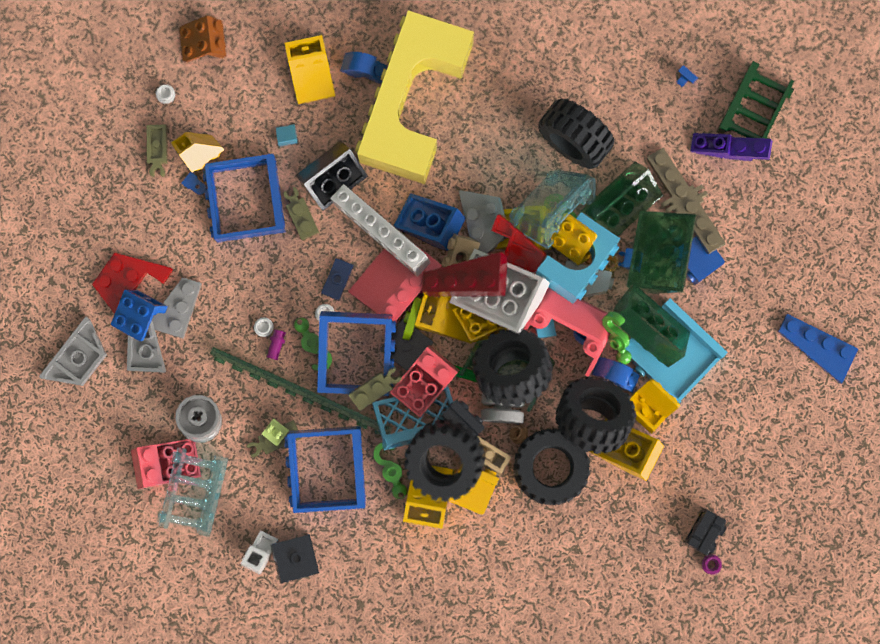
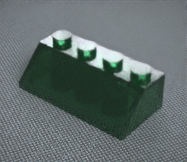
M634 162L582 208L579 214L582 212L618 237L658 201L663 194L649 169Z
M632 284L613 309V312L619 313L625 319V322L619 327L642 345L645 350L655 356L659 362L669 368L685 357L690 331L639 287Z

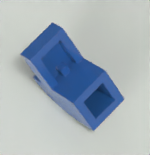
M348 52L344 54L340 71L354 78L365 77L375 83L382 84L381 75L383 70L387 69V65L377 61V57L362 52Z
M603 357L598 358L592 373L593 376L603 378L604 381L610 380L614 382L613 384L619 385L633 393L640 377L632 368Z

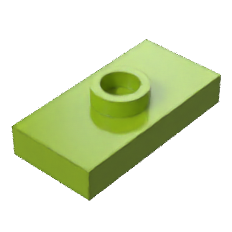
M416 297L411 312H406L403 322L407 324L402 339L408 341L411 339L422 302L421 298Z

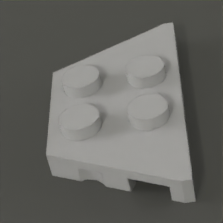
M460 190L459 195L469 237L480 242L479 251L488 254L507 238L491 231L497 214L505 217L501 198Z
M88 317L83 319L39 377L41 379L83 386L107 356L98 334Z

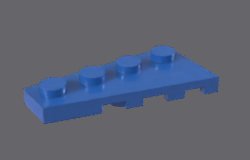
M786 314L778 333L796 348H799L808 358L835 378L838 383L842 384L858 348Z

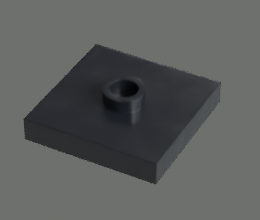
M402 319L396 327V332H392L391 340H395V352H391V359H394V362L408 371L429 345L432 346L434 342L415 327L409 341L402 339L407 324ZM385 343L379 349L382 353L385 351Z
M310 534L271 544L280 584L319 574Z

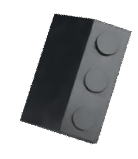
M342 141L338 142L295 175L322 211L333 204L331 197L343 184L351 190L368 177L351 149Z

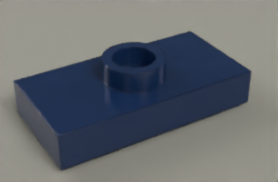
M336 258L321 294L340 301L354 265Z

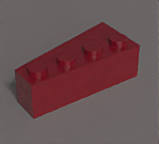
M497 252L423 272L422 292L430 297L506 296L508 257L502 252Z

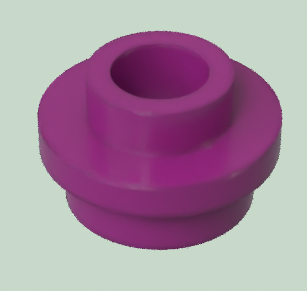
M709 554L703 558L702 569L707 574L714 575L720 572L722 562L718 556ZM709 561H714L715 566L713 568H709Z

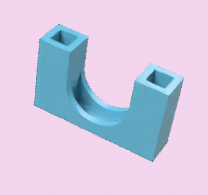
M582 212L576 219L597 234L596 240L589 249L592 264L582 270H571L550 256H547L535 274L550 283L548 286L550 289L572 304L577 299L581 300L587 292L585 288L588 284L593 285L598 277L596 275L598 270L603 271L609 262L607 258L610 255L614 256L618 251L619 246L617 244L620 240L619 237Z

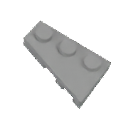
M182 277L163 303L168 306L166 313H157L152 318L156 331L184 339L202 283Z
M151 321L143 341H138L128 335L127 371L166 372L153 321Z

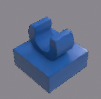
M684 65L678 70L682 76L676 83L682 88L688 81L694 84L698 80V77Z
M626 248L625 252H619V255L624 257V261L617 262V265L629 271L638 272L641 253L633 248Z

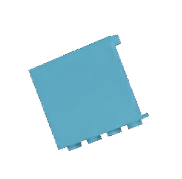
M671 298L629 340V346L626 347V350L632 355L630 362L636 366L635 370L642 377L646 375L649 379L659 382L662 388L674 396L679 404L712 367L728 353Z

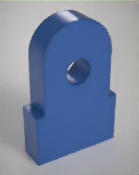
M192 172L181 182L183 186L188 190L190 188L197 195L205 193V184Z

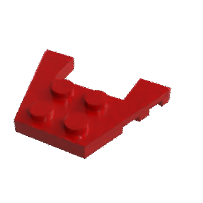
M497 214L491 231L509 238L504 252L508 257L507 263L536 274L537 269L543 263L546 253L503 215Z
M114 253L92 285L115 314L124 289L136 290L146 274L151 275L164 284L173 272V269Z

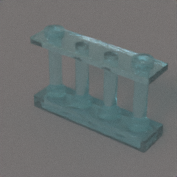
M177 447V451H174L172 456V463L174 464L163 509L159 512L157 521L159 526L164 529H168L170 522L196 527L198 534L210 537L228 458L215 455V458L211 461L185 455L187 449ZM183 463L210 468V479L203 480L181 475ZM183 483L205 488L207 490L206 496L200 500L176 495L178 484ZM179 503L199 507L202 510L201 517L197 520L171 515L173 504Z

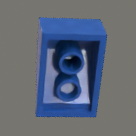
M410 193L393 227L433 247L448 251L449 239L453 237L454 233H459L466 218L455 207Z

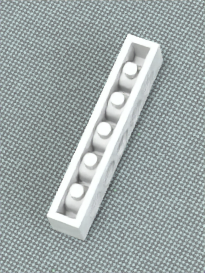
M344 184L331 197V200L339 210L417 277L431 263L423 251Z

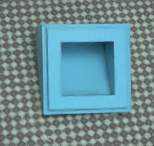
M295 124L276 128L279 147L298 143Z
M553 319L550 320L545 328H535L537 337L541 339L557 336Z

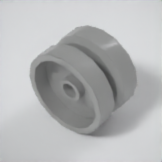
M482 393L481 403L486 406H493V408L481 410V419L484 422L524 423V413L519 410H512V408H521L525 406V403L518 407H515V405L505 407L502 403L500 405L494 404L492 400H488Z
M190 396L183 400L176 410L175 421L179 430L188 440L195 443H204L212 440L222 427V416L217 405L206 396Z

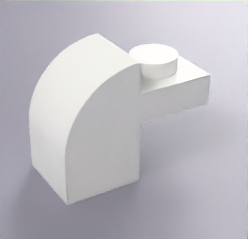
M260 530L253 545H250L241 566L260 575L272 553L271 544L277 543L278 539Z

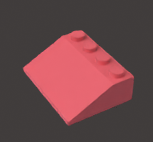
M384 248L348 292L373 313L392 314V321H396L397 324L413 305L414 299L416 297L419 298L423 293V272L441 268L442 265L423 251L431 263L417 277Z

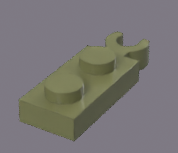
M166 124L147 125V163L153 164L149 170L151 177H155L154 173L156 170H160V175L165 177L166 172L162 164H168Z
M293 187L295 194L288 196L287 192L284 191V197L291 202L286 207L303 241L319 234V231L304 198L298 200L299 192L296 187Z
M391 367L387 375L384 376L382 372L378 373L351 391L348 396L361 411L391 391L393 388L391 383L400 382L402 376L392 377L391 374L396 371V368Z
M294 420L283 425L290 431L298 430ZM263 435L258 436L260 442H251L247 445V448L255 446L257 449L251 457L259 456L262 450L267 455L284 447L285 438L279 446H276Z

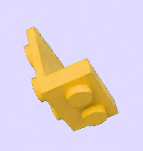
M566 213L548 243L579 266L590 257L589 249L596 240L597 234L571 214Z
M654 379L648 380L630 397V401H633L635 406V419L651 434L655 432L668 416L680 407L676 398L670 395Z
M485 469V471H482L475 487L471 488L467 495H461L460 499L453 500L451 497L449 501L475 513L484 514L499 480L496 477L497 473Z

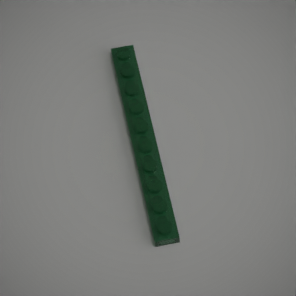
M215 347L212 348L210 354L215 356L214 361L223 365L225 362L232 364L231 368L238 372L248 371L250 372L249 377L258 381L263 378L268 381L267 385L276 389L278 386L285 388V393L293 397L296 394L303 396L302 401L311 405L316 402L321 405L320 409L329 413L334 410L339 413L338 417L349 421L350 418L356 420L357 426H361L364 429H367L369 426L375 429V434L381 436L376 420ZM387 425L384 426L386 435L391 434L393 428Z

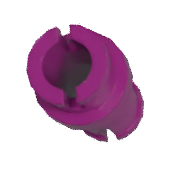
M274 329L273 336H270L269 339L271 343L266 355L267 358L278 360L282 344H285L286 341L284 340L286 332Z

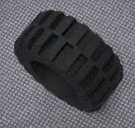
M561 98L554 101L538 123L539 132L547 140L548 144L558 153H561L563 157L583 168L593 169L598 167L614 146L613 134L602 123V120L582 105L569 101V99Z
M503 329L496 335L493 333L488 337L487 341L484 340L480 344L481 348L476 349L472 365L479 389L488 400H492L497 405L502 403L505 407H510L511 405L518 407L525 402L527 404L531 403L533 398L537 399L542 395V390L546 391L549 386L548 382L550 383L552 380L553 368L547 346H545L541 338L537 337V334L533 332L528 333L524 329L519 334ZM525 360L529 362L519 373L513 375L497 373L498 369L509 361Z
M593 377L580 378L571 382L564 390L555 413L556 424L560 433L564 434L563 437L567 441H571L574 447H580L585 452L593 451L594 454H600L601 452L609 453L612 450L619 449L627 440L636 418L634 403L630 401L631 398L628 393L623 392V388L619 385H614V382L610 380L604 381L600 377L593 379ZM583 409L594 410L602 414L608 421L597 420L589 416Z
M436 420L433 424L428 423L415 434L405 452L404 457L406 461L404 462V468L409 470L406 474L408 480L412 479L414 481L412 486L415 489H421L422 495H430L432 500L437 501L438 498H442V501H449L451 497L453 500L460 499L461 495H467L471 488L475 487L483 471L485 458L483 457V446H479L480 439L478 436L473 437L472 433L474 431L470 428L464 429V424L460 422L456 425L453 424V420H446L445 423H442V420ZM434 446H446L453 449L462 461V470L452 475L436 471L429 463L428 450Z
M543 429L533 433L518 447L514 457V477L519 488L528 498L540 504L560 505L573 500L586 487L588 476H590L589 464L591 463L587 453L582 451L583 449L580 447H574L571 441H567L563 437L564 434H561L559 429ZM547 448H555L562 451L570 462V472L567 479L556 486H548L541 483L533 472L535 457L539 452Z

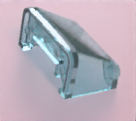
M559 169L550 171L531 194L517 208L512 209L509 215L510 222L528 238L548 249L554 243L551 237L554 232L558 233L560 231L562 221L579 204L590 205L595 200V178L588 174Z

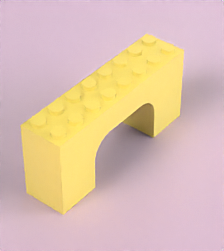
M408 10L406 16H402L400 34H396L394 38V51H390L388 55V68L382 72V85L376 89L374 96L376 98L375 105L371 104L368 112V116H370L369 122L364 123L362 129L363 139L358 141L355 151L361 164L425 184L437 150V139L406 129L400 123L399 118L412 81L420 72L435 70L460 79L462 78L473 47L474 32Z

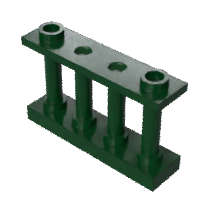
M752 61L716 132L724 134L726 131L730 132L732 130L746 138L770 139L767 136L786 98L789 99L794 91V88H792L794 80L791 79L784 86L759 74L760 72L757 69L760 64ZM751 81H757L782 93L778 103L752 91V88L749 87ZM743 97H748L773 109L774 111L770 119L743 107V104H741ZM741 114L766 126L762 136L735 124V121L732 120L734 115Z

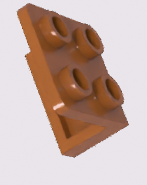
M206 15L179 27L182 60L188 63L206 55L217 58L227 57L222 20Z

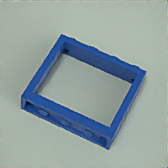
M274 154L205 164L203 180L204 182L207 181L208 188L205 189V197L210 203L207 213L208 218L212 219V226H210L211 238H214L216 242H224L286 232ZM267 165L275 226L222 234L214 173Z
M321 311L319 316L317 393L349 394L360 386L327 384L329 322L386 325L384 376L387 375L391 367H394V359H391V352H395V340H391L392 332H396V321H392V314Z
M361 426L293 430L288 432L285 437V448L289 450V456H286V467L290 468V476L287 477L288 488L292 489L289 503L290 507H293V513L362 509L366 507ZM352 434L357 499L301 502L296 438Z

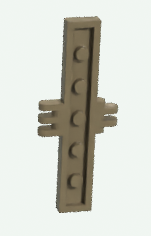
M664 148L648 156L647 161L671 197L661 203L663 208L669 204L671 206L665 210L666 214L672 211L675 212L669 216L670 220L672 221L682 215L708 255L726 244L701 206V203L704 202L702 198L708 195L707 191L701 194L698 193L704 189V186L699 185L695 188L692 185L689 187Z

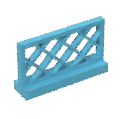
M448 385L443 390L446 395L445 402L442 403L437 399L434 401V403L441 406L438 414L436 415L428 409L425 411V413L435 418L434 421L438 420L437 418L443 408L446 409L448 407L446 403L448 402V405L453 402ZM396 397L372 403L383 440L384 450L408 445L415 434L426 425L420 421L423 415L417 419L408 414L410 409L404 412L397 408L399 400ZM386 405L392 409L388 417L380 413L378 406ZM394 410L404 415L400 424L390 419ZM406 417L416 422L413 429H407L402 426ZM387 422L398 427L395 433L386 435L384 426Z

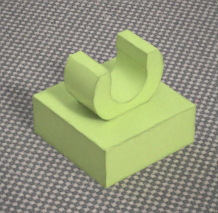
M273 418L262 435L276 446H279L290 430Z

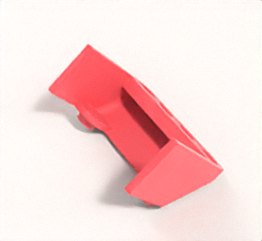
M549 287L541 303L524 327V330H528L530 325L542 329L553 319L586 336L583 349L587 355L592 357L585 373L587 377H589L611 335L606 331L602 322L603 317L608 314L607 312L582 299H577L572 304Z

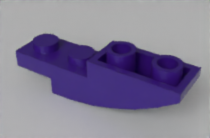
M693 133L690 152L732 160H770L773 141L772 139L732 137L730 134Z

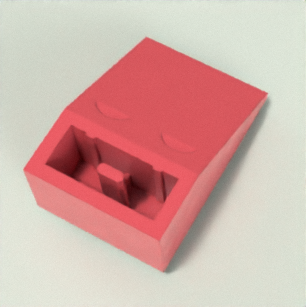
M429 345L390 393L420 418L460 370Z
M186 439L138 447L131 450L137 489L201 477L196 444L191 440Z

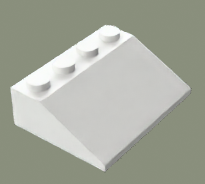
M474 248L469 260L489 254ZM507 263L506 296L451 297L449 303L519 334L541 303L550 283L538 275Z

